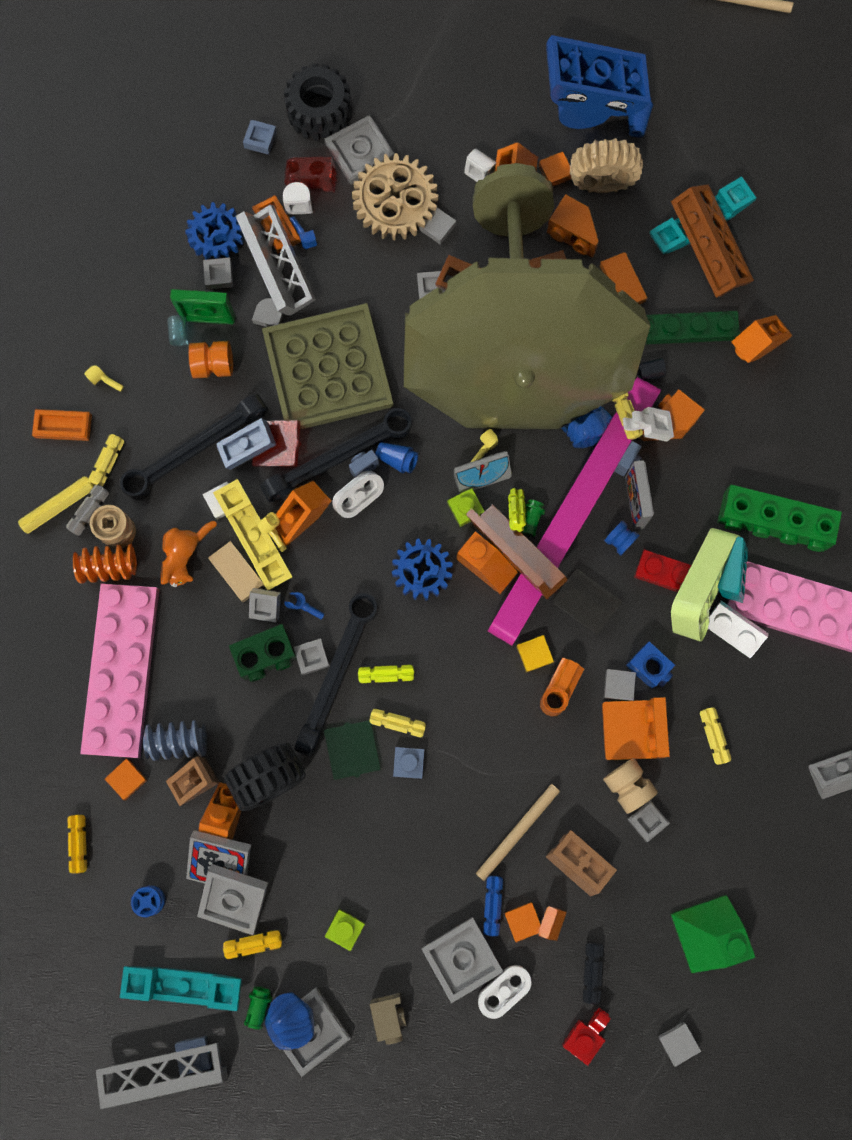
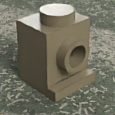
M401 993L371 999L370 1008L378 1042L385 1040V1044H394L403 1040L402 1027L407 1026L403 1007L397 1008V1004L401 1003Z

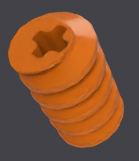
M128 544L127 552H123L121 545L116 546L115 553H112L109 545L105 546L104 554H101L98 546L94 547L93 555L89 554L86 547L82 549L81 556L74 552L73 569L75 578L80 584L86 583L87 580L95 583L99 578L103 582H107L110 577L114 581H118L121 576L125 580L131 579L132 575H136L137 560L133 545Z

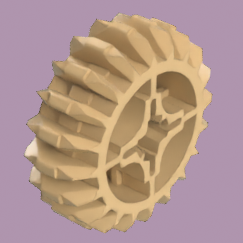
M616 138L613 140L604 139L603 141L594 140L592 144L586 143L584 147L577 148L576 152L572 154L570 165L571 180L580 190L587 189L589 193L593 191L597 193L614 191L617 193L620 189L626 190L628 186L635 185V181L640 179L643 159H641L640 149L635 147L634 143H627L626 140L617 141Z

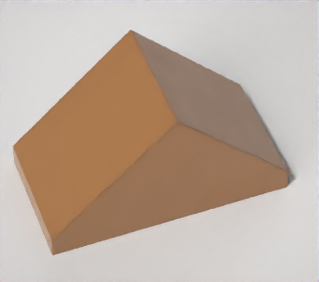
M199 756L193 758L166 781L179 806L219 784L207 759Z

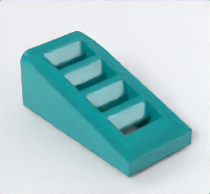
M742 537L736 538L717 586L723 598L743 603L745 596L748 547Z

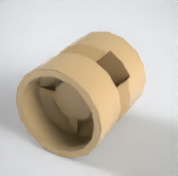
M114 505L99 507L90 518L91 532L105 545H109L113 549H116L117 545H121L122 548L127 547L135 538L136 527L134 522L120 508Z
M635 758L627 761L603 778L611 792L619 794L617 801L626 814L636 810L658 794L651 781L643 779L642 774L644 771Z

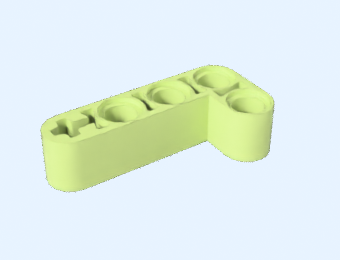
M715 528L710 529L674 599L671 609L673 633L697 641L704 639L709 627V610L719 591L717 586L735 540L740 535Z

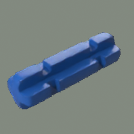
M488 876L486 884L488 893H486L484 913L486 921H484L483 932L488 936H498L500 934L498 919H501L502 903L500 890L503 888V879L500 876Z

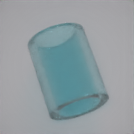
M183 316L169 317L167 319L169 344L173 346L186 345L188 343L186 318Z

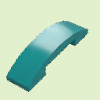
M743 177L721 188L718 194L714 196L726 222L756 200V196ZM671 218L649 232L663 255L690 244L679 218L676 220Z
M124 966L120 998L142 1001L161 1000L205 1005L207 1008L238 1011L242 979L183 969Z

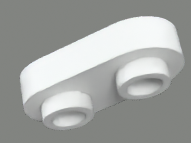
M373 471L360 473L335 494L332 503L334 510L344 518L354 517L381 495L384 489L383 479ZM370 480L369 484L364 487V484ZM346 498H348V501L345 504H342L343 501Z
M511 965L492 980L480 992L478 997V1005L482 1014L491 1019L499 1018L523 998L531 987V977L527 970L519 965ZM514 975H518L521 978V982L517 986L510 984V978ZM490 996L498 997L499 1001L496 1006H490L487 1003Z

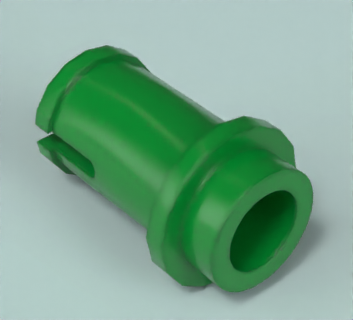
M529 500L528 504H525L526 525L524 530L521 531L523 535L535 537L541 515L545 514V505L543 503Z
M254 987L253 992L249 993L248 997L251 1000L244 1021L245 1026L252 1029L263 1028L267 1006L272 1001L269 989Z

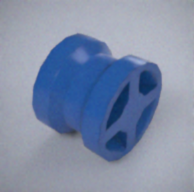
M622 520L604 541L608 545L616 547L617 553L622 556L640 535L636 531H630L627 528V523Z
M151 885L138 889L131 898L132 910L140 917H150L158 914L165 905L166 898L164 892L159 887Z

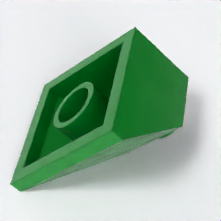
M727 895L670 914L691 973L727 968L755 958L745 927Z

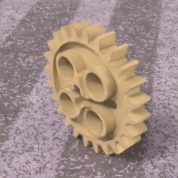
M395 153L393 160H389L387 154H384V162L374 158V167L366 163V173L358 172V179L360 181H354V189L356 191H352V199L356 200L353 202V209L359 210L357 212V219H364V228L372 225L373 235L380 230L382 231V239L388 233H391L392 239L395 241L397 234L401 233L405 240L408 231L416 236L417 226L426 227L424 219L432 220L433 215L430 212L436 211L437 205L434 203L438 202V194H435L437 192V184H431L434 176L433 174L426 175L427 166L418 168V159L411 164L409 163V155H406L403 161L399 160L398 153ZM403 177L406 181L398 183L394 179ZM373 189H381L383 193L375 195L371 191ZM415 199L419 201V204L410 205L407 201ZM393 211L396 215L394 217H386L384 213Z

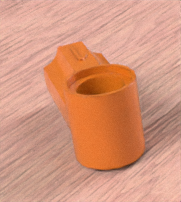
M565 658L561 659L540 700V708L546 715L558 716L568 706V702L584 671V668L578 663ZM550 695L559 697L561 707L558 709L551 708L547 703V697Z

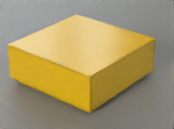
M544 635L516 646L526 673L554 662Z

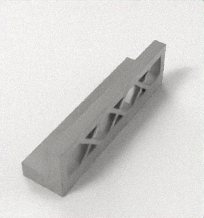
M270 204L255 215L245 211L237 215L236 219L277 311L291 316L315 301V296L275 207ZM270 215L272 225L268 233L263 231L260 221ZM275 238L281 240L283 244L280 256L274 255L272 252ZM285 262H289L293 266L290 280L284 278L282 274ZM295 285L302 287L306 297L295 303L292 295Z
M218 1043L96 1070L100 1109L221 1083L228 1079L227 1069L222 1067ZM211 1051L214 1069L202 1072L193 1064L200 1053ZM194 1055L190 1062L183 1058ZM177 1059L186 1066L180 1077L171 1078L163 1072L170 1060ZM163 1062L160 1068L153 1065L155 1063ZM142 1066H147L156 1073L149 1084L141 1085L133 1079ZM133 1069L129 1075L124 1072V1070ZM189 1070L194 1072V1074L187 1075ZM116 1072L125 1079V1082L118 1091L107 1093L105 1075ZM159 1077L164 1079L163 1081L156 1082ZM129 1083L134 1086V1087H131V1088H127V1086L129 1085Z

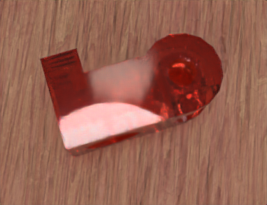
M297 157L288 159L286 161L284 177L285 185L300 182L306 185L307 188H323L324 192H335L337 170L332 157Z

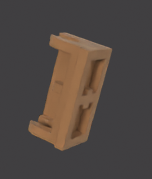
M571 830L559 840L558 845L546 856L548 860L589 896L599 894L617 871Z

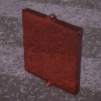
M267 421L276 445L253 457L252 466L297 467L298 449L301 446L299 441L300 421Z

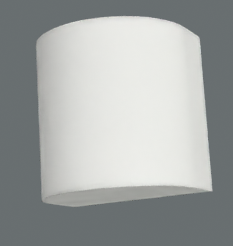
M474 149L467 156L464 173L476 182L483 180L487 175L495 172L496 161L478 149Z
M300 182L287 185L283 191V203L286 214L313 213L310 192L307 186Z

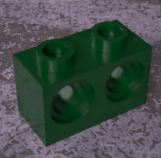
M283 624L229 645L240 677L244 680L249 679L250 682L266 677L265 672L276 668L277 671L285 670L293 666L292 661L297 660L293 645ZM276 643H283L285 645L284 653L278 657L272 656V646ZM251 653L257 654V664L251 668L246 667L244 664L246 656Z

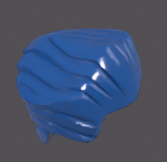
M600 406L568 423L561 429L570 437L574 448H587L598 444L612 420V416Z
M286 993L276 997L270 1004L265 1019L268 1035L275 1046L282 1050H293L306 1045L314 1036L313 1010L294 993Z

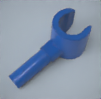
M291 217L290 221L300 237L302 247L308 249L317 246L314 231L304 232L297 219Z
M290 592L297 599L295 605L291 602H284L285 606L289 609H302L319 619H322L324 613L305 602V597L302 593Z

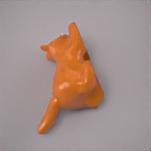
M216 521L206 523L197 533L178 528H172L165 533L162 549L166 553L167 558L162 562L160 584L165 585L169 582L171 586L177 587L184 585L186 582L193 581L192 576L187 571V562L198 543L216 527Z

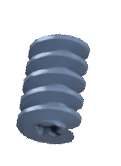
M193 720L191 728L187 729L185 722L181 721L179 730H176L173 722H169L168 730L164 731L162 724L158 723L156 732H152L150 724H146L143 736L145 757L149 759L150 756L153 761H157L162 755L165 760H169L173 754L176 759H180L183 757L184 752L188 758H192L195 752L200 757L205 756L207 752L205 725L203 724L202 728H199L196 720Z

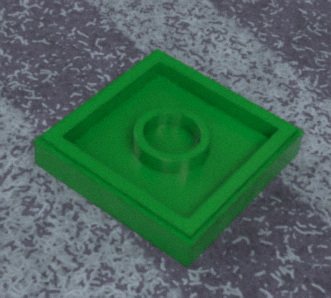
M171 289L170 299L182 321L235 324V313L227 293Z

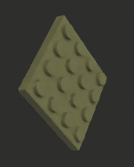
M367 303L262 328L287 433L394 407Z

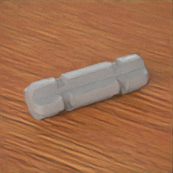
M94 485L89 492L91 496L85 498L74 514L76 517L74 519L71 518L66 525V528L73 534L81 535L86 528L84 524L90 522L94 511L101 506L99 503L101 501L104 502L109 495V492L100 485Z

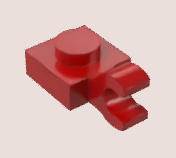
M598 1007L588 1024L579 1019L562 1043L563 1047L588 1066L605 1042V1038L599 1033L610 1021L609 1014Z

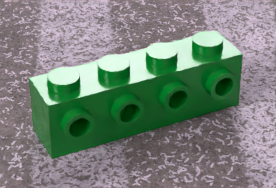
M730 485L724 491L717 523L724 524L726 529L732 531L744 529L752 531V534L757 537L769 538V536L780 538V542L796 545L800 543L808 545L807 548L812 551L823 552L836 544L842 512Z

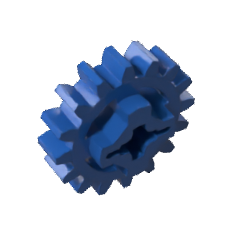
M212 202L210 209L201 205L202 212L193 211L194 220H187L190 229L185 230L190 247L194 248L197 256L203 253L205 260H209L211 256H214L215 259H220V255L230 258V251L238 252L236 244L244 243L241 236L243 232L236 219L235 209L231 208L227 211L224 203L220 208H216L215 203ZM226 221L232 225V230L226 225ZM198 234L204 238V243L199 240Z
M416 539V546L413 547L410 543H405L406 551L404 552L399 549L397 551L400 560L395 559L392 561V565L398 568L392 571V577H399L395 582L396 587L404 585L403 594L406 596L410 591L413 592L414 600H417L419 594H423L425 601L429 599V593H433L438 597L439 587L445 590L448 588L444 580L452 579V574L446 571L453 568L452 562H445L449 557V553H440L441 544L431 547V539H428L425 545H421L420 539ZM421 552L418 557L409 559L413 554ZM431 555L438 559L441 568L433 564ZM425 559L428 571H424L419 580L418 569L416 568H420ZM403 571L411 574L414 579L413 585L407 581ZM436 580L434 584L424 587V584L428 581Z

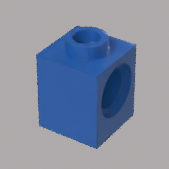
M648 642L626 666L632 672H636V676L652 689L657 685L663 687L671 679L673 674L670 670L675 664L651 642ZM647 660H653L658 664L659 671L656 675L650 674L646 670Z

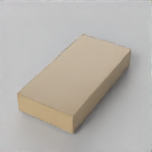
M231 541L208 557L242 602L250 598V591L253 588L262 589L265 586Z

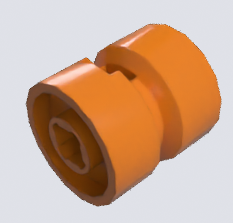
M229 341L213 342L210 347L206 342L189 344V365L193 379L209 378L211 373H214L217 377L233 375V356Z

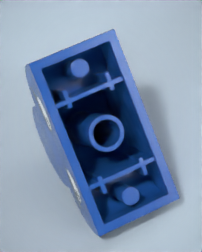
M551 35L548 39L546 53L550 96L552 101L558 105L559 120L564 126L574 129L591 128L602 124L610 116H626L637 113L651 103L646 54Z

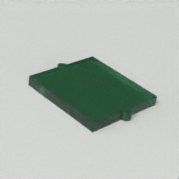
M370 720L355 724L346 722L344 726L324 730L334 780L351 776L359 778L360 774L381 770Z

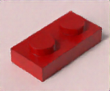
M643 550L634 578L678 592L692 565Z

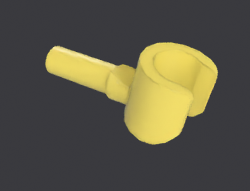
M91 366L84 373L94 385L102 380L120 392L124 388L123 385L105 375L98 366Z
M492 429L487 430L481 435L480 440L484 445L471 462L482 459L485 453L498 445L497 435Z
M270 512L259 522L258 528L262 533H269L279 550L283 552L287 548L275 529L279 525L280 520L275 513Z

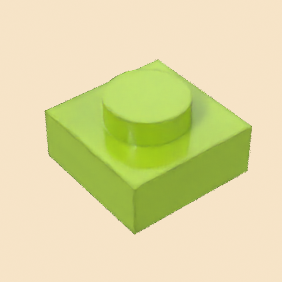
M472 488L447 500V504L460 527L471 522L466 515L469 510L473 509L479 516L485 512Z
M339 909L325 937L351 951L365 923Z

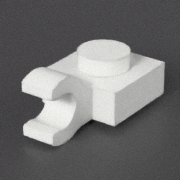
M647 407L643 411H633L632 418H623L624 429L627 431L644 429V436L646 438L668 441L674 437L670 411Z

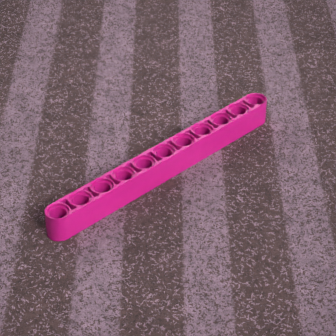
M637 377L632 390L628 392L629 397L627 400H631L635 411H643L647 407L653 406L661 389ZM617 411L537 546L557 568L632 439H627L624 426L621 424ZM522 574L519 576L488 630L489 633L513 646L542 596Z

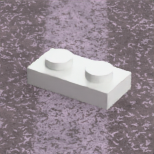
M720 601L709 615L708 629L749 658L755 654L768 638L769 633L723 601Z

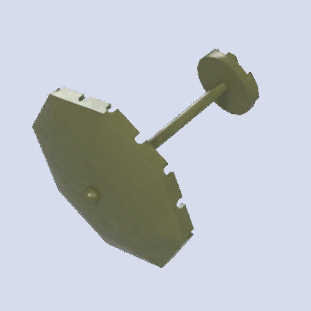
M513 163L498 166L496 172L476 182L472 198L475 219L482 228L493 234L509 237L510 259L488 258L489 264L483 268H479L478 262H475L448 280L447 289L443 294L442 290L437 287L410 305L409 314L405 313L404 387L466 428L558 429L632 390L650 329V321L646 317L645 309L623 290L617 293L615 283L593 264L586 269L582 265V260L541 259L540 268H532L529 265V259H524L522 235L539 229L550 219L554 209L552 183L543 175L537 173L536 168L531 165Z

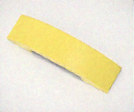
M237 479L213 492L266 589L271 590L291 579L292 575L269 534L262 533L259 530L258 525L261 520L239 480Z

